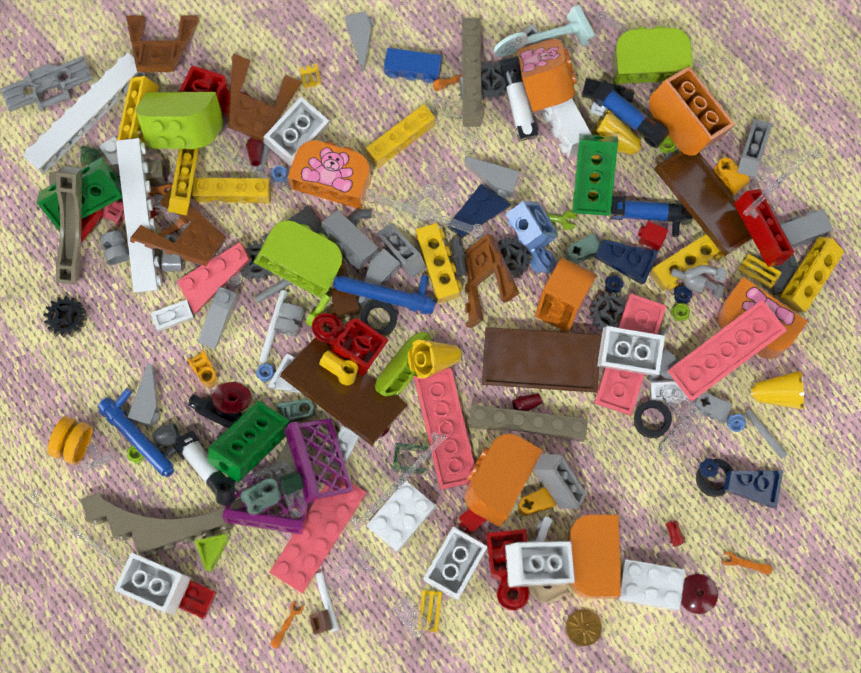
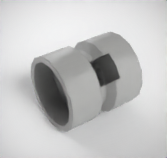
M111 231L100 236V244L102 249L105 250L104 257L108 265H116L130 259L129 250L125 246L126 240L122 231Z
M282 303L278 313L280 318L276 320L274 330L281 334L297 337L301 327L299 322L303 320L305 310L293 304Z

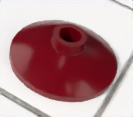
M228 382L214 390L212 401L214 406L222 412L238 413L249 406L251 393L246 386L240 383Z
M692 574L686 577L682 589V606L694 614H704L712 610L718 600V590L713 580L703 574ZM697 590L703 592L702 597L696 595Z

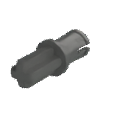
M455 238L450 241L453 255L451 258L455 262L457 275L464 276L467 274L466 254L463 251L462 239Z

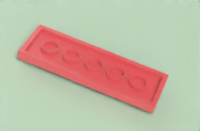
M630 293L618 328L657 335L666 305ZM605 368L593 404L632 416L645 374Z
M762 299L667 371L692 402L787 330Z
M452 368L445 369L429 378L423 379L414 376L440 490L469 484L470 481L467 478L475 464Z
M332 474L328 481L332 483L335 475ZM338 478L334 485L340 489L346 488L345 482ZM351 483L353 487V492L315 500L306 514L303 535L293 534L269 573L303 594L367 492ZM325 485L320 493L327 492L329 486Z

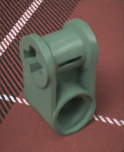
M591 234L571 244L566 253V259L578 264L593 258L600 245L597 236Z
M307 399L283 402L276 405L280 415L290 421L289 424L310 419L315 414L314 405ZM309 405L310 411L306 414L301 413L302 407Z
M265 479L261 483L243 491L240 497L248 506L247 511L249 514L255 515L278 503L281 500L282 494L274 479Z

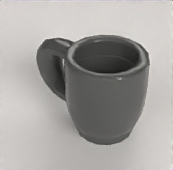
M174 422L161 426L152 434L158 447L173 445L176 443L175 438L181 436Z

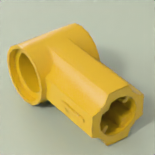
M330 350L325 352L319 365L336 375L341 384H353L358 371L357 364L350 360L345 361Z

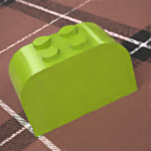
M657 26L654 29H647V27H638L635 30L626 31L619 37L612 54L614 84L664 82L688 66L693 70L690 39L685 32L677 28Z
M146 92L136 107V114L145 143L150 148H201L212 143L224 126L216 92Z
M282 221L272 228L253 263L322 298L329 290L341 266L342 254L338 246L328 240L324 234L311 231V228L305 224H298L294 221Z

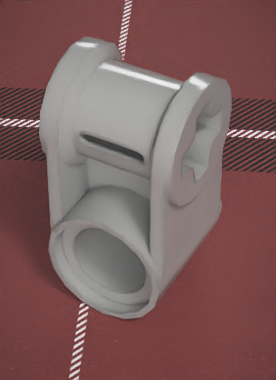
M173 234L164 237L171 242H175L178 239ZM163 250V272L183 271V267H181L183 257L176 254H166Z
M708 393L701 394L692 402L693 409L696 412L712 420L717 419L722 424L726 423L733 406L731 403ZM702 399L705 400L704 404L706 405L704 407L702 406Z

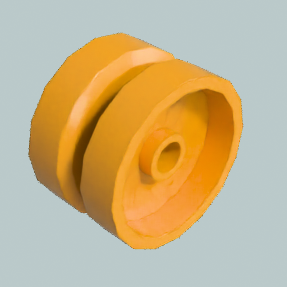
M66 415L63 416L56 424L50 436L47 448L48 455L57 459L64 457V461L72 465L79 464L91 442L93 427L84 422L77 424V420Z

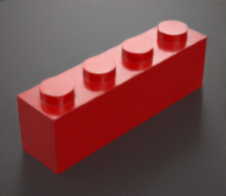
M761 189L746 191L734 205L767 267L782 265L795 252Z

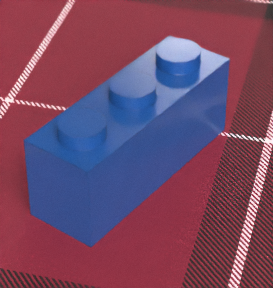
M387 48L384 75H387L389 78L404 77L409 81L418 79L432 84L435 80L439 79L442 55Z

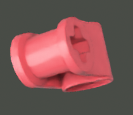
M117 200L104 207V214L101 218L109 219L119 227L125 219L123 202Z

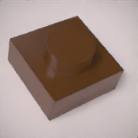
M328 609L309 615L314 635L333 629Z

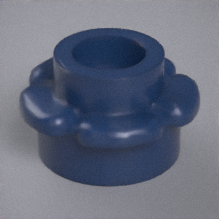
M613 275L605 280V289L608 292H615L617 294L623 288V281L618 276Z
M685 286L676 288L674 290L675 301L683 304L689 303L690 298H692V291Z
M707 458L704 462L700 463L699 469L704 477H715L718 474L719 465L713 459Z

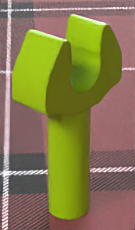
M566 211L562 216L546 213L550 221L560 223L563 226V230L575 228V224L566 222L568 218H577V215L572 213V211Z
M324 294L314 312L308 315L305 323L312 327L314 318L323 312L331 299L329 295Z

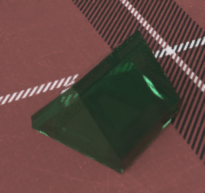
M84 145L81 146L80 162L89 165L102 158L103 152Z
M297 470L278 478L286 496L305 488Z

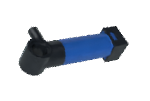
M604 80L593 92L591 98L593 102L600 107L604 106L612 111L620 120L640 134L651 147L657 149L669 135V131L665 126L651 120L615 92L614 87Z
M612 196L610 220H623L625 218L672 222L673 237L679 236L680 224L688 225L694 220L691 215L687 217L682 214V211H687L682 204L625 200L626 197Z

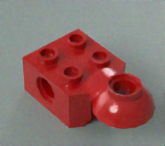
M192 65L179 92H216L221 113L225 112L228 116L230 85L226 77Z
M322 313L317 315L312 322L314 336L322 342L330 343L332 345V352L345 361L355 362L358 366L357 373L362 376L366 374L389 341L358 318L350 320L342 327L341 321L335 315ZM322 327H327L330 332L324 331Z
M526 529L486 533L491 578L500 582L497 588V600L507 610L516 611L522 609L529 600L530 592L528 586L509 587L506 545L528 543ZM510 591H515L518 593V598L512 600L507 594Z

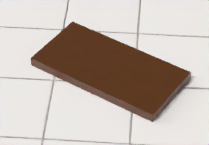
M680 152L654 168L655 172L724 256L753 240L734 205L738 199L700 153L690 156Z
M485 327L482 385L597 393L599 367H597L602 335Z
M315 337L281 372L280 377L373 446L405 410L407 404L395 395L383 396L375 389L376 381L367 374L362 376L357 373L353 384H341L336 375L319 365L325 352L332 351V348Z

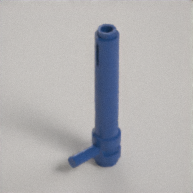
M341 275L334 278L333 287L338 291L405 307L413 312L420 311L421 314L425 315L428 313L432 314L435 308V299L426 295L427 276H421L419 292H413L412 294Z
M126 388L116 401L109 397L100 401L97 407L99 413L106 417L110 425L115 426L161 476L170 477L175 471L174 465L138 429L121 408L133 393L132 390Z

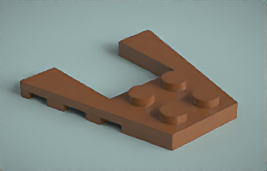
M126 15L137 72H174L199 24V15H180L177 41H142L145 16Z
M233 53L231 57L228 128L263 141L264 136L274 126L302 82L285 75L274 106L240 92L251 60Z
M172 188L169 189L160 202V205L167 209ZM190 204L187 215L178 214L190 221V224L175 243L143 225H140L130 237L131 243L136 241L145 244L144 247L164 250L166 254H176L182 256L184 260L203 266L208 265L226 240V236Z
M486 234L464 252L466 254L465 263L467 269L465 276L468 277V284L465 285V293H468V303L465 304V313H468L469 322H466V327L473 328L484 320L477 286L493 273L496 274L502 302H509L520 294L493 235Z

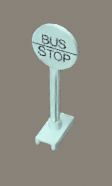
M577 5L566 16L569 21L567 26L533 34L529 37L524 32L515 33L500 41L495 46L494 53L498 57L507 56L518 51L525 44L569 33H575L582 47L590 44L588 40L594 38L595 34L580 5Z

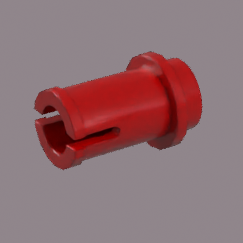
M678 521L666 523L665 526L671 539L670 544L673 547L683 545L685 537H682Z

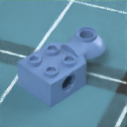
M522 201L506 213L508 223L517 232L518 240L530 252L532 256L530 260L532 269L538 274L542 272L553 273L556 267L555 259L544 247L551 243L558 233L539 202Z

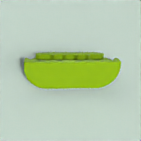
M417 333L405 342L378 376L375 384V389L383 396L398 395L406 388L416 375L415 371L412 372L409 367L408 351L412 349L413 345L411 344L416 340H432L428 333Z

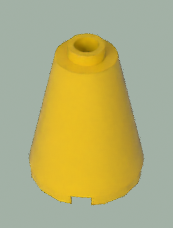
M606 109L603 112L605 115L604 119H598L591 134L616 136L618 138V152L630 156L633 153L637 154L642 146L640 144L641 139L612 111Z
M416 340L411 344L413 345L412 349L408 351V364L411 371H415L418 375L417 377L423 379L429 378L459 363L461 360V351L458 346L430 340Z
M795 371L755 382V386L751 387L752 398H756V402L805 409L802 371Z

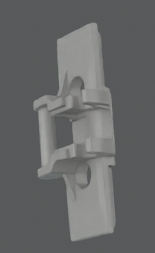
M82 56L59 66L51 63L28 72L29 76L25 77L26 79L0 90L9 112L35 102L41 112L46 107L66 99L68 101L71 100L68 89L90 81L93 78ZM62 73L69 75L65 81H61L59 76ZM33 87L34 91L32 94L27 95L24 93L25 89ZM55 87L58 91L62 89L64 91L61 94L40 101V98L44 97V91Z

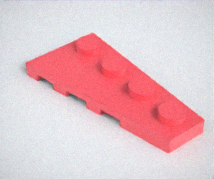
M239 242L213 258L207 266L202 265L177 280L194 314H197L213 298L219 286L223 288L232 276H235L251 260L243 243Z

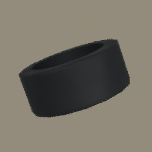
M372 300L362 309L361 321L370 326L367 319L368 314L375 308L385 309L390 315L389 324L383 329H374L385 337L392 333L396 327V310L392 304Z
M656 400L646 401L635 412L633 418L634 426L642 436L650 439L663 436L670 428L672 415L664 403ZM647 409H657L664 416V423L660 429L651 431L643 426L641 417Z
M717 458L713 459L724 470L726 475L727 472L734 471L726 461ZM700 469L697 470L696 483L701 492L711 497H719L727 493L724 491V486L720 489L708 487Z

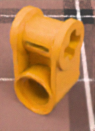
M726 157L719 160L718 164L714 167V171L733 194H737L750 182L748 175L737 173L739 167L730 158Z
M204 349L193 358H187L192 370L205 387L212 388L217 385L218 376ZM207 374H213L211 380L204 381V377Z
M546 487L522 497L518 504V511L523 516H530L553 508L557 503ZM525 502L532 505L530 510L523 508Z

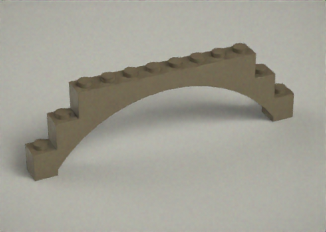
M306 428L301 429L302 435L309 439L311 436L310 431ZM287 441L278 459L263 478L284 482L289 481L290 483L299 481ZM310 445L306 448L308 453L312 452L311 448L313 447ZM279 486V489L283 496L287 493V491L284 487ZM101 493L81 499L87 522L99 525L106 522L105 519L107 518L112 537L124 541L130 539L131 534H133L138 553L145 555V557L157 554L156 551L164 548V551L176 547L175 544L183 542V544L195 541V537L202 535V538L214 534L213 531L218 529L226 531L233 528L232 524L224 523L222 518L226 506L213 512L190 518L157 519L140 516L118 508L106 501ZM290 495L280 501L285 509L289 508L288 505L292 504ZM239 498L231 504V508L239 509L244 504ZM278 503L269 509V511L276 509L278 512L283 511Z

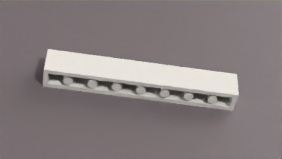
M127 53L125 56H121L117 63L108 69L99 81L93 83L91 89L86 94L79 97L78 102L73 107H69L65 114L59 120H56L47 132L40 135L34 145L26 149L25 154H23L24 158L44 175L128 92L130 79L132 77L144 76L147 72H137L135 60L131 54Z
M139 138L116 141L134 293L160 291L159 286H162L161 275H158L157 267H160L159 257L155 254L156 248L150 249L144 247L145 244L136 241L135 243L130 242V237L140 225L151 231L155 230L154 218H151L150 211H153V203L151 199L149 200L148 192H151L150 181L146 179V173H149L148 163L144 162L146 146Z

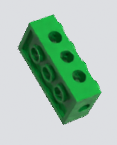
M579 134L572 213L610 216L618 149V138L616 136ZM595 154L601 155L599 159L592 158ZM592 173H598V174H599V176H597V177H592V176H590V175H591ZM591 191L597 192L596 195H590L588 193Z
M103 157L82 168L81 219L122 198L121 181ZM56 183L39 191L36 203L60 231V208Z
M258 401L209 447L207 462L239 483L286 437L284 430L290 421Z

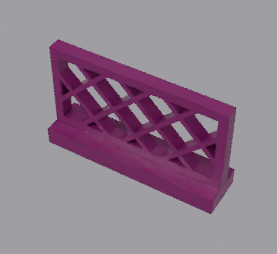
M331 418L299 424L298 422L290 423L284 432L306 503L353 492ZM327 424L329 431L327 436L317 430L319 426ZM306 428L313 432L309 439L302 435L301 429ZM315 434L324 439L321 446L311 441ZM326 442L333 445V453L323 448ZM308 445L318 450L315 457L308 454L306 449ZM320 452L330 458L327 464L317 459ZM332 460L339 463L340 469L338 472L329 467ZM314 463L323 468L321 475L313 472L312 466ZM326 470L335 475L332 483L323 478ZM339 478L344 481L346 488L340 489L334 485L336 480ZM320 481L329 486L327 492L320 493L318 488Z
M245 476L241 481H245L248 487L240 492L235 488V499L238 497L241 499L240 496L243 491L261 483L265 478ZM275 480L278 487H284L287 491L280 501L290 495L295 504L285 509L279 501L278 504L283 510L279 515H272L269 511L276 504L255 515L249 514L248 511L244 510L248 507L245 502H243L244 505L239 509L231 508L230 504L225 507L222 518L224 523L303 535L308 503H306L305 498L297 501L292 494L298 489L302 490L300 484ZM298 506L302 512L301 518H292L288 512Z

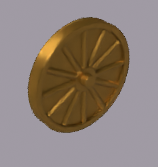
M578 610L569 616L565 629L572 643L586 647L594 644L600 638L602 625L598 616L593 612Z

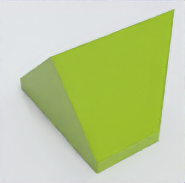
M223 534L194 541L206 571L212 573L230 540L229 536Z

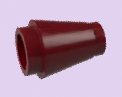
M249 138L245 146L250 165L260 166L264 143L257 139Z
M539 393L517 396L516 399L512 400L513 409L529 412L542 404V398Z

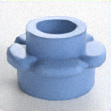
M277 165L271 170V177H273L272 180L274 182H285L288 179L289 171L284 166Z
M264 363L259 366L256 375L262 382H268L275 375V369L271 364Z
M733 414L728 417L727 426L732 431L739 432L745 428L746 419L743 415Z

